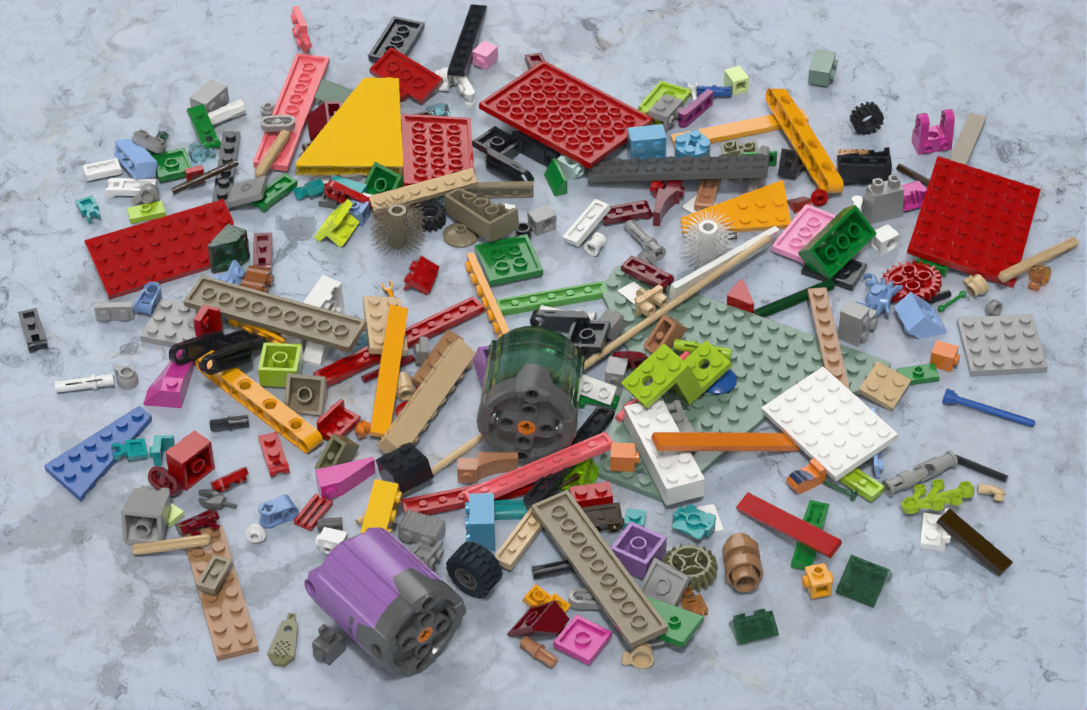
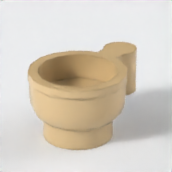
M979 274L970 275L963 280L968 293L972 297L983 295L989 291L988 283Z
M645 642L634 647L632 652H624L621 663L624 666L632 664L636 668L646 669L653 665L654 652L651 646Z

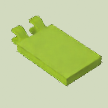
M660 80L638 106V110L648 115L650 108L664 94L683 100L684 105L691 97L692 90ZM653 119L656 121L654 125L663 124V121Z

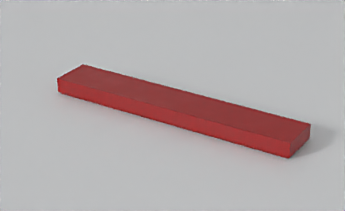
M749 492L746 493L736 506L739 512L829 559L832 558L842 545L841 539Z

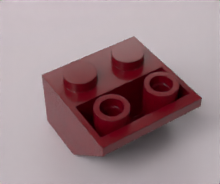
M342 101L324 102L307 115L310 141L317 137L341 107Z

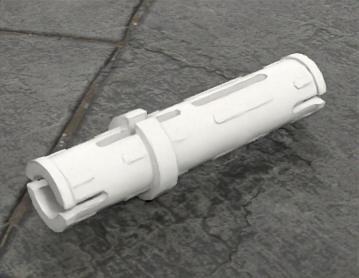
M113 373L100 376L93 374L91 377L55 381L56 393L89 388L95 390L98 387L114 386Z

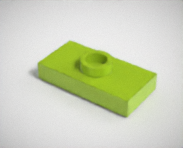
M162 201L127 208L131 224L166 216Z

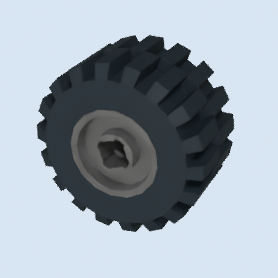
M472 541L464 542L446 562L447 574L452 579V582L460 590L472 597H485L503 576L502 566L495 555L486 547Z

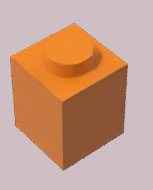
M937 340L931 352L930 364L934 363L937 369L952 372L954 366H958L960 362L959 346Z
M611 443L610 471L634 472L635 464H639V452H635V443Z

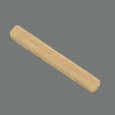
M281 130L254 171L256 178L266 174L289 139L290 132L288 130Z
M203 534L139 543L132 546V552L134 555H143L211 545L212 540L211 535Z

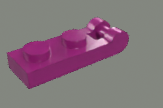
M707 89L693 102L689 103L686 108L679 109L678 116L680 119L678 120V126L680 128L688 127L713 105L712 90Z

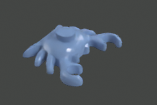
M864 274V280L871 279L865 282V286L871 288L865 297V303L858 301L855 303L876 310L877 316L884 308L886 315H890V301L903 286L897 285L894 287L893 281H890L887 285L885 278H881L882 283H878L874 274Z

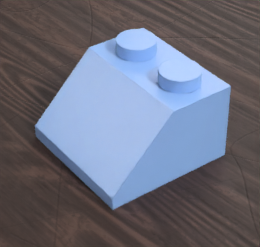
M912 292L894 306L898 313V319L904 324L903 328L910 336L914 335L922 339L947 332L935 308Z

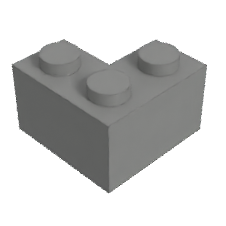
M849 300L840 311L838 339L859 347L863 341L867 340L870 331L875 330L877 327V311Z

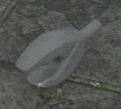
M203 489L198 491L200 496L207 498H199L200 505L208 510H222L224 506L233 509L237 508V504L227 502L226 497L215 490Z

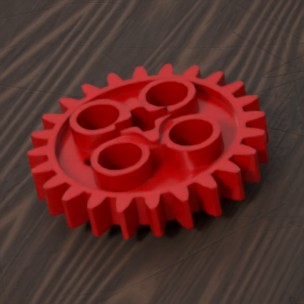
M915 260L912 263L906 261L905 264L898 262L899 266L892 265V269L887 268L886 273H883L882 278H885L887 285L890 281H893L894 287L897 285L903 286L892 297L893 302L897 300L900 302L910 292L923 300H931V296L936 297V292H940L942 287V277L939 270H936L935 266L930 267V263L923 265V261L919 262V264Z

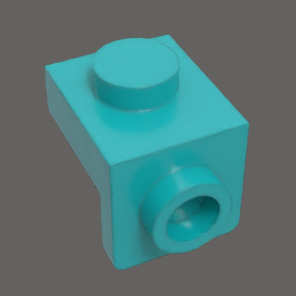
M154 435L153 446L149 447V457L153 458L154 466H162L164 452L175 445L174 435Z

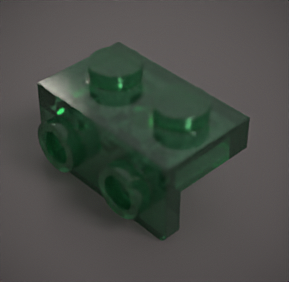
M764 608L753 611L754 615L746 616L745 613L733 616L734 619L729 622V627L733 628L737 646L778 636L779 632L773 610L766 612Z

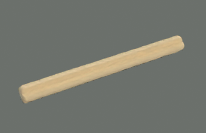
M1071 237L1001 271L998 279L1001 282H1006L1077 247L1079 240L1076 237Z

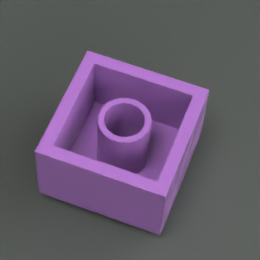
M630 522L611 546V549L630 574L644 579L653 559L658 558L662 560L666 555L667 537Z

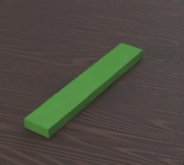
M604 281L495 300L502 315L507 316L540 310L541 305L559 307L602 299V293L607 292Z

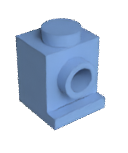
M350 200L353 205L348 212L359 221L358 226L363 227L370 217L369 202L361 203Z

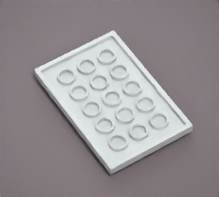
M821 367L761 407L762 413L811 459L815 458L826 468V473L835 481H838L898 440V434L824 367Z

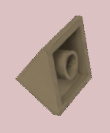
M287 373L284 404L295 413L323 415L328 398L326 377Z

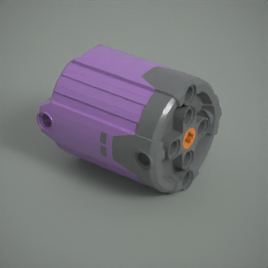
M380 527L368 528L366 532L341 541L327 555L322 565L309 571L308 578L304 581L305 589L313 601L376 662L393 674L408 675L424 671L428 665L436 660L435 657L452 639L456 630L460 628L463 616L466 614L463 598L388 530Z

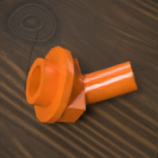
M362 419L361 423H357L355 434H358L359 439L366 438L367 434L369 435L370 423Z

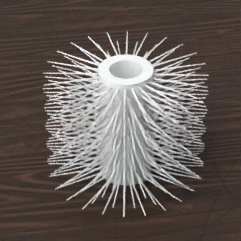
M703 215L702 220H700L701 223L695 220L698 224H693L691 232L688 231L690 229H682L688 232L682 236L688 238L681 241H685L688 244L680 246L687 247L688 249L681 251L688 252L691 248L694 250L682 256H692L689 259L696 258L691 263L700 259L699 262H702L700 264H707L720 257V254L728 253L727 249L735 248L727 245L735 243L727 240L734 238L727 235L729 232L733 233L734 231H727L723 227L728 223L721 224L720 226L719 224L724 221L721 220L716 224L717 220L723 215L717 219L713 217L712 221L709 220V216L708 220H705Z

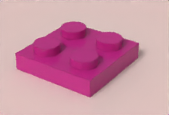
M576 614L555 639L553 647L590 665L610 641L612 632Z

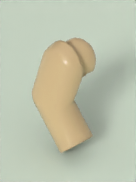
M978 484L977 494L994 495L993 500L995 502L1004 501V495L1006 494L1003 489L994 485Z

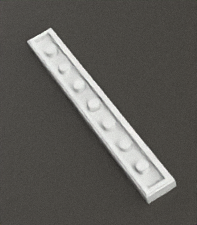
M774 226L674 282L671 284L668 298L672 301L765 235H769L771 241L740 263L772 246L778 238L779 229Z

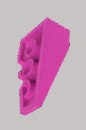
M179 350L177 352V359L181 357L182 350ZM196 360L182 365L170 361L148 388L143 404L145 406L182 408Z

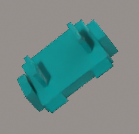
M692 504L687 505L685 509L680 506L673 514L674 523L672 528L700 541L704 535L708 538L715 530L716 515L701 511Z

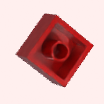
M195 430L165 452L168 471L180 479L182 489L185 491L215 469L211 441Z

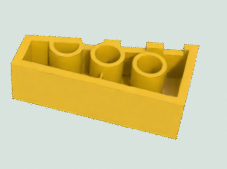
M374 480L360 533L366 532L368 528L380 527L392 534V526L396 521L397 510L402 498L399 484Z

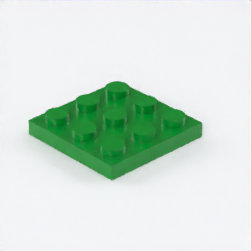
M527 234L474 245L475 253L489 286L543 275V268Z

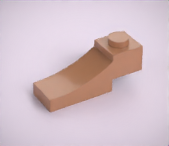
M478 452V458H458V483H478V480L484 477L507 473L519 467L518 452Z

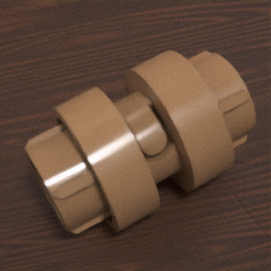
M735 533L726 540L722 548L726 580L737 591L750 592L759 586V582L763 578L759 545L749 535Z

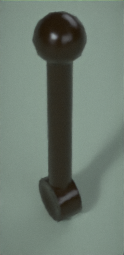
M574 473L570 479L561 483L556 491L572 481H578L580 479L579 474Z

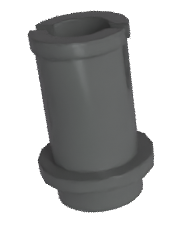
M321 517V519H317L318 531H322L324 527L343 530L342 517L325 519Z

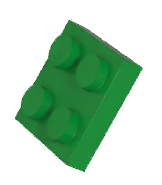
M185 148L151 155L158 164L156 175L159 183L186 177L185 169L192 167Z

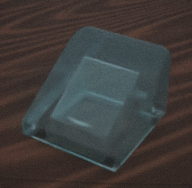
M438 103L426 108L434 116H451L448 104Z

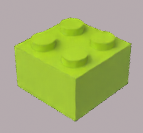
M263 343L258 367L260 386L286 387L287 373L301 374L304 361L302 344Z

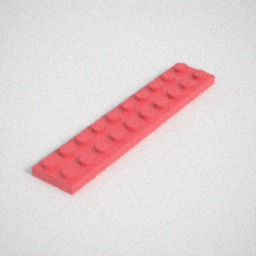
M296 54L272 115L293 116L296 126L293 130L289 131V139L269 169L289 170L307 123V115L311 113L316 100V92L329 66V57ZM280 132L264 133L253 161L254 168H257Z

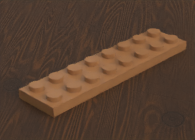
M220 525V528L213 531L210 528L198 530L201 535H211V545L186 548L195 584L213 555L232 559L223 525ZM190 533L182 534L183 537L191 536ZM233 562L231 570L216 595L197 590L217 661L259 651Z

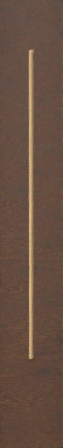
M765 235L605 346L602 353H595L553 382V384L559 388L662 317L663 314L668 313L770 242V236ZM478 434L431 467L433 475L484 440L482 434ZM409 490V491L403 493V494H402V497H403L404 495H406L407 493H409L411 490ZM365 513L355 520L359 526L363 524Z

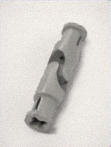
M949 450L941 457H933L916 465L912 471L905 470L890 480H883L882 485L885 486L884 493L888 497H892L894 493L900 490L905 491L918 482H924L942 474L945 469L957 467L958 460L956 455Z

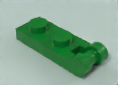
M204 104L187 108L186 112L203 152H208L212 148H220L221 142L216 135Z
M284 173L266 186L263 199L250 202V204L254 207L258 206L263 212H267L271 205L298 186L297 180Z

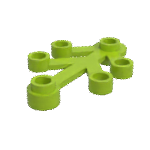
M935 479L932 481L930 492L926 497L921 498L922 495L926 494V486L924 484H917L914 486V494L911 497L905 498L900 503V507L906 514L917 513L919 508L940 511L944 509V504L957 506L963 503L962 498L973 497L974 486L969 481H963L959 483L958 488L939 493L945 488L944 480Z

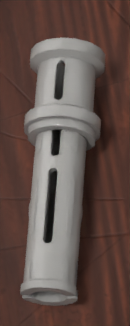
M633 220L625 223V230L642 245V249L647 252L652 251L656 255L657 259L655 261H659L665 256L666 249L660 246L655 238L649 237Z

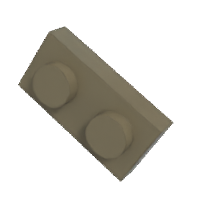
M213 555L196 583V590L216 595L233 566V560Z

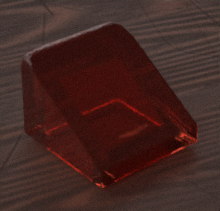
M802 196L787 200V203L793 213H798L806 204L811 206V199Z

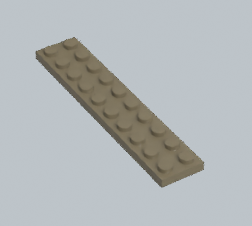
M204 275L200 276L183 301L185 307L200 310L203 304L216 307L221 310V317L349 353L367 327V321L361 318Z
M568 490L531 505L535 516L631 649L668 632V625Z

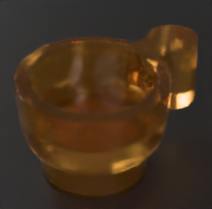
M1045 265L1032 266L1029 271L1031 282L1028 284V289L1039 291L1041 286H1045L1050 280L1051 268Z

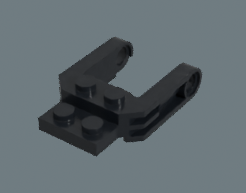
M496 126L472 141V147L486 154V167L510 181H525L522 177L523 174L527 181L534 182V177L527 169L511 160L519 152L546 167L552 161L549 155L556 159L561 156L559 152L521 131L507 133Z
M535 310L530 318V324L533 328L538 330L569 331L565 343H522L518 348L519 359L524 362L574 364L584 359L587 352L602 353L611 329L610 321H592L585 311ZM536 318H542L544 322H539ZM523 350H529L532 354H527Z
M242 329L229 334H223V331H212L174 344L170 348L168 355L170 361L182 365L199 359L213 350L214 352L204 356L201 362H199V369L205 374L214 375L251 362L252 350H258L259 347L263 346V343H266V337ZM181 349L182 355L177 359L176 354ZM212 360L211 368L207 369V363Z

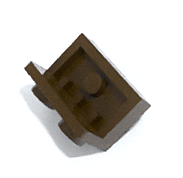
M619 502L581 508L599 533L603 530L616 532L624 526L625 521L622 518Z

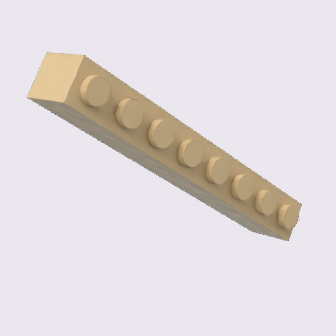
M458 338L447 347L376 446L384 453H389L409 442L414 444L419 439V432H423L429 425L427 421L437 414V407H440L447 400L445 396L455 389V382H458L464 376L463 371L472 365V358L475 356V352L463 340Z

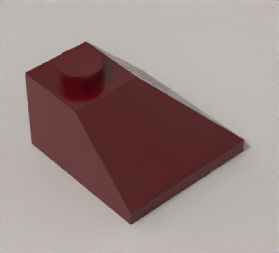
M553 600L531 606L507 635L509 637L558 635L564 630L566 623L570 619L558 603Z

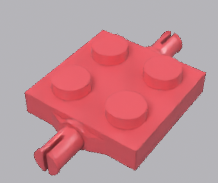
M295 6L292 7L293 11L290 14L291 22L294 24L292 34L294 38L296 37L297 47H300L303 53H308L312 44L308 36L307 24L300 7Z

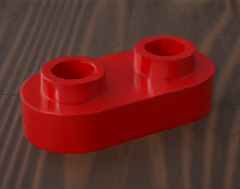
M245 466L210 482L213 490L217 489L218 492L228 489V484L234 481L238 484L247 480L246 476L249 472Z

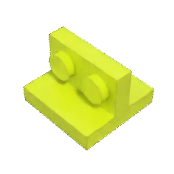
M347 199L327 217L314 238L320 242L327 236L339 247H342L359 223L348 212L353 203Z

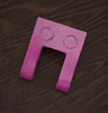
M952 109L942 110L940 124L929 127L930 122L927 113L916 115L911 142L918 155L952 150L955 115Z

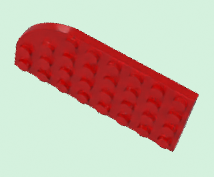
M224 199L90 238L84 240V243L106 295L111 300L143 290L144 286L149 282L163 284L212 268L227 255L234 240V221Z

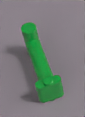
M581 395L580 401H578L579 408L584 409L586 404L612 407L616 412L619 396L615 395L612 404L608 405Z

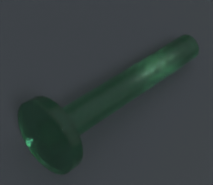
M826 480L823 482V485L850 496L851 501H855L858 496V490L856 489L852 492Z

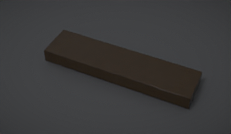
M948 509L937 520L936 523L998 576H1001L1012 565L1013 562L951 509Z

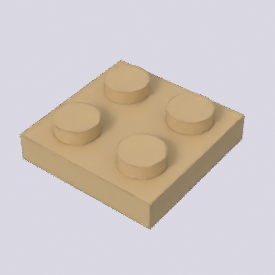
M877 361L861 385L858 393L892 412L911 380Z

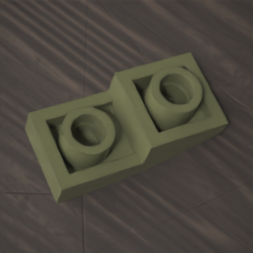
M738 139L721 143L722 155L737 156L742 152H759L757 141L739 144Z

